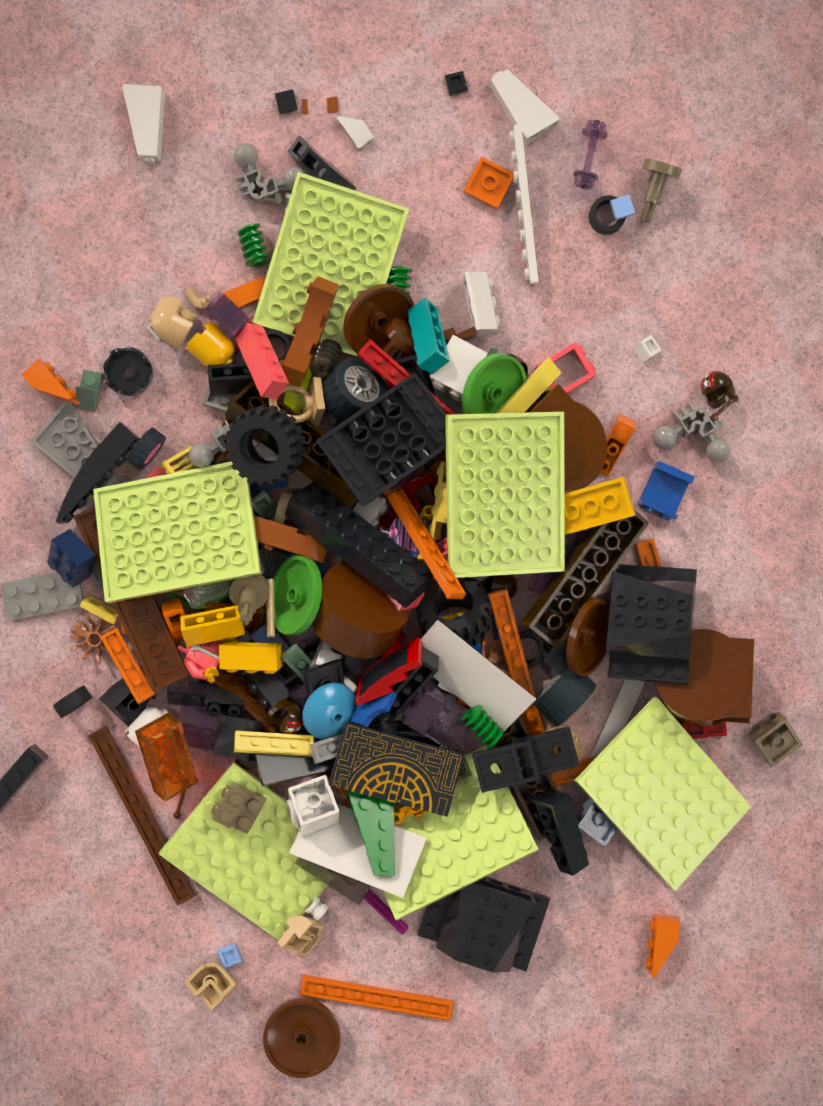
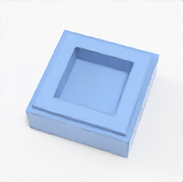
M630 195L610 201L615 220L635 214Z
M236 942L217 950L224 968L242 962Z

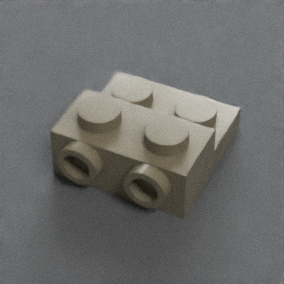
M780 712L769 714L767 721L754 725L748 734L771 767L803 745L787 718Z
M231 781L230 785H226L222 790L220 802H216L211 810L212 820L228 828L233 827L248 834L267 799Z

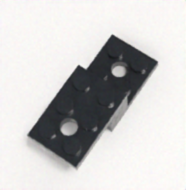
M570 726L513 739L511 744L472 753L482 793L540 780L541 774L580 766ZM553 745L561 748L559 755L551 754L550 748ZM494 763L500 764L502 771L500 773L492 772L491 765Z

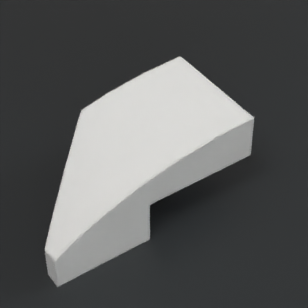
M341 116L336 118L357 149L374 138L363 120Z

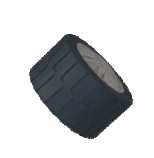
M347 359L341 362L323 381L324 404L333 417L343 422L387 392L386 386L382 380L383 378L365 362L357 359Z
M567 667L561 676H554L546 684L544 690L533 702V705L552 724L558 727L585 704L586 700L596 689V684L588 676L576 675Z

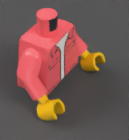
M232 637L186 647L185 641L182 639L178 650L187 654L184 665L193 678L204 679L213 683L215 681L213 676H219L217 671L219 665V645L228 641L237 642L236 638Z

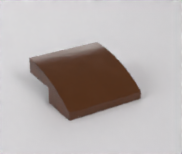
M453 327L443 331L446 344L449 343L452 335L464 341L474 339L477 335L475 327L458 334L455 333Z

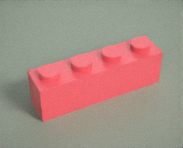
M246 323L236 338L237 344L260 396L278 399L289 382L263 326Z

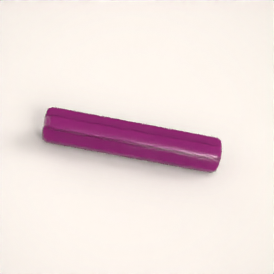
M370 889L364 892L363 899L400 934L403 935L407 932L408 925L402 919L395 920L392 910Z

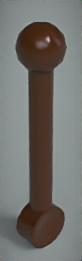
M733 395L731 400L717 413L710 415V419L713 422L718 420V416L733 402H737L739 397Z
M187 779L182 781V792L177 810L173 814L176 819L181 816L180 810L186 788L190 785Z

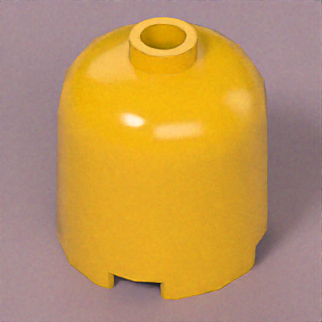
M213 321L204 326L206 330L201 335L197 332L187 343V347H185L206 368H208V365L231 364L233 362L231 358L235 352L234 344Z

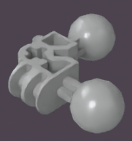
M241 143L235 149L234 160L246 171V174L235 179L236 182L242 183L238 187L239 191L245 192L242 195V199L252 197L258 203L270 201L277 203V205H282L283 200L279 191L285 189L292 191L297 173H306L301 168L291 167L286 170L283 178L275 180L272 175L263 182V175L255 165L258 159V151L252 144ZM254 181H256V184H257L258 188L261 190V195H260V196H258V195L256 194V193H257V187H256Z
M687 403V409L680 407L678 409L679 414L671 413L672 419L676 424L672 428L669 426L659 427L653 435L654 444L659 449L669 450L676 445L679 436L683 435L685 437L696 429V438L698 440L702 438L707 443V457L715 463L727 460L731 451L729 444L723 439H717L713 432L722 427L723 422L721 420L713 422L705 409H695L690 403ZM700 416V420H695L691 424L687 425L689 422L694 420L695 417Z
M224 420L225 425L223 427L216 424V431L212 432L208 429L214 439L213 442L208 445L198 443L190 449L189 459L194 466L198 468L207 467L212 463L216 453L228 451V449H225L224 441L227 440L225 438L226 432L231 429H229L230 425L226 420ZM253 437V446L255 447L260 442Z

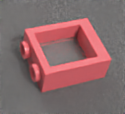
M575 342L550 357L561 374L548 388L559 384L566 393H569L596 375L594 373L596 369L591 361L588 362L584 356L586 353L581 345L578 346Z

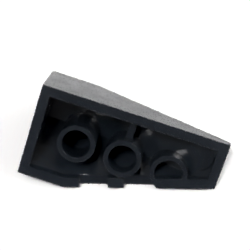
M122 678L113 684L99 700L129 727L146 709L149 700L155 699L157 693L155 692L156 695L138 704L125 680Z

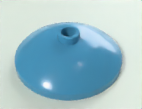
M328 683L316 689L306 701L303 709V723L307 731L319 739H328L342 734L345 723H352L350 721L357 708L355 694L350 688L341 683Z

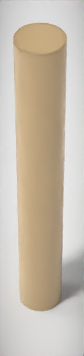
M267 579L269 583L267 637L274 638V579Z

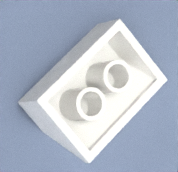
M465 272L463 283L472 327H475L477 332L476 336L497 332L500 326L499 315H495L494 308L497 305L495 296L491 297L490 289H493L491 277H487V272Z

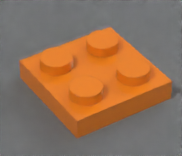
M481 156L463 193L498 210L514 179L513 172Z

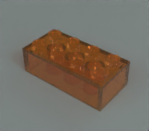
M170 712L135 731L153 791L164 802L198 783L182 724Z

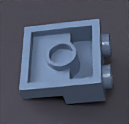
M588 796L582 805L585 809L578 818V826L581 830L606 846L616 832L617 827Z

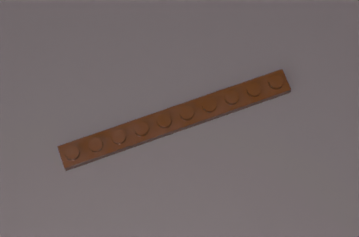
M105 726L88 735L176 905L178 906L193 898L195 893L184 872L159 855V851L167 843V839L110 730Z

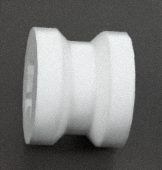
M317 896L311 905L305 909V912L311 914L313 919L318 921L329 906L326 903L323 904Z

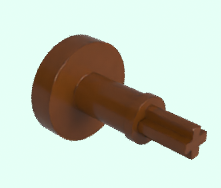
M393 319L386 327L387 334L391 340L382 350L392 359L401 351L414 355L416 351L414 350V339L411 335V325L402 319Z

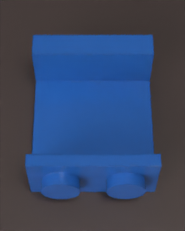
M661 461L656 462L638 505H641V509L652 514L653 511L659 513V517L666 521L677 519L678 515H676L678 507L688 485L692 484L695 476Z

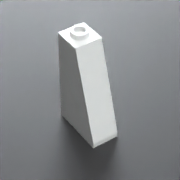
M508 69L504 72L499 71L492 76L490 87L513 125L521 124L524 144L531 142L558 125L559 117Z
M123 84V92L137 154L144 163L154 164L155 161L161 162L165 92L161 86Z

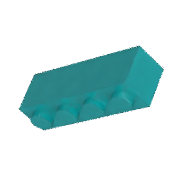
M424 297L408 310V321L411 325V335L414 339V350L418 359L417 364L422 370L433 374L450 362L438 307Z

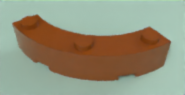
M319 276L316 277L314 283H309L306 292L309 294L301 321L299 324H295L292 333L295 336L285 360L281 359L280 361L289 384L301 387L307 374L310 361L312 362L328 319L327 315L333 305L339 284Z
M254 516L257 543L262 544V548L273 551L275 548L297 556L310 558L314 562H324L328 548L310 534L299 531L297 533L298 529Z

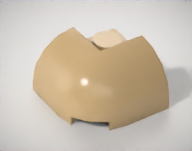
M167 296L157 302L149 322H151L152 327L156 331V336L179 349L193 325L196 314L181 306V299Z
M297 915L286 921L290 928L283 932L282 938L278 943L282 948L291 949L296 955L306 957L321 939L320 932L324 927L313 918Z
M213 962L203 964L184 981L196 997L200 996L211 1011L227 996L231 995L239 985L226 968Z

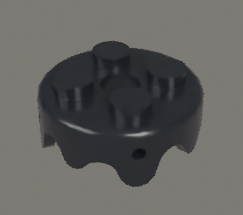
M133 347L113 349L103 364L105 383L113 391L123 396H135L144 392L153 379L151 361L143 352ZM128 367L134 369V374L131 377H126L124 374L125 369Z

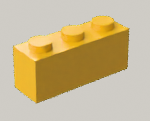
M238 605L180 617L181 632L186 647L245 635L244 622H240Z
M224 642L219 645L220 669H226L227 672L245 670L246 673H255L257 670H261L264 673L273 674L283 667L281 657L282 643Z

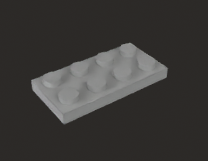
M57 572L1 583L8 621L80 607L82 600H84L81 583L72 588L62 580Z

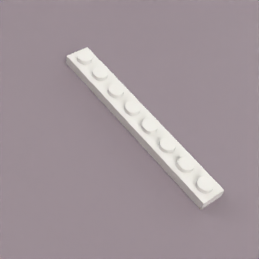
M521 124L513 125L512 132H509V141L514 147V151L511 152L512 164L515 163L516 171H513L514 183H518V191L515 192L516 202L520 203L518 221L522 222L523 229L520 230V240L524 242L525 249H522V259L526 261L527 269H524L525 281L528 280L529 285L538 283L522 127Z

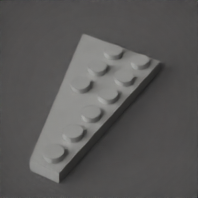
M65 401L31 440L35 446L73 478L76 477L82 465L98 446L74 404ZM114 472L107 481L104 480L99 486L102 488L122 483Z

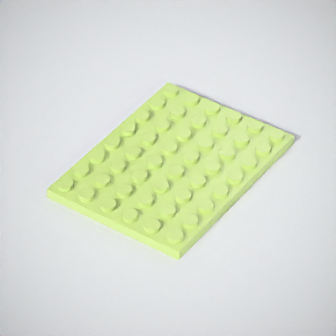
M298 172L252 323L295 336L292 333L295 324H299L309 297V294L306 293L309 283H314L316 277L319 276L339 284L333 305L327 315L328 319L319 345L358 357L357 353L347 344L344 337L343 325L345 315L351 303L363 291L375 285L387 283L409 208Z
M564 412L446 415L448 565L456 578L565 571Z
M227 462L93 489L105 602H118L262 574L248 478L240 477L238 475L240 472L231 467L233 463Z
M653 697L575 779V782L674 891L679 888L751 808L749 803L657 697Z
M487 745L464 756L448 817L426 811L419 818L412 814L408 818L405 816L400 824L395 825L394 823V826L427 838L403 898L384 891L395 920L412 914L539 851L509 787L484 793L481 792L472 753L486 750ZM497 763L491 765L492 772H501ZM394 803V808H398L400 804Z
M236 762L231 764L159 851L160 856L277 940H280L283 932L290 928L286 921L297 915L303 916L305 909L311 905L313 900L323 892L338 874L336 871L289 853L299 829L298 826L295 827L286 800L268 786L262 787L260 780ZM231 781L267 799L248 834L233 827L228 828L212 820L211 810L216 802H220L222 790L226 785L229 786Z

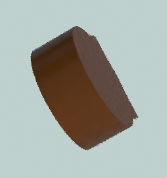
M559 384L546 389L524 413L564 412V493H568L589 485L602 470L607 454L606 434L598 417L589 408L574 401Z
M342 560L340 564L329 569L322 580L321 603L312 626L319 637L333 649L356 658H374L385 654L392 648L409 618L410 609L398 611L383 590Z
M709 629L692 630L688 685L656 682L658 696L662 704L676 719L692 726L710 727L724 722L750 724L754 639L731 638L723 633Z

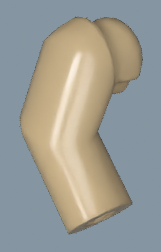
M193 288L185 292L194 308L207 310L211 307V298L207 296L205 298L198 297Z

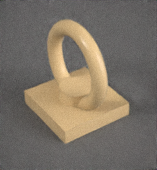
M313 377L308 391L302 387L288 384L282 393L294 392L303 397V414L287 415L289 417L293 416L297 420L295 423H302L308 420L318 428L325 411L321 377ZM269 398V406L278 407L277 399Z

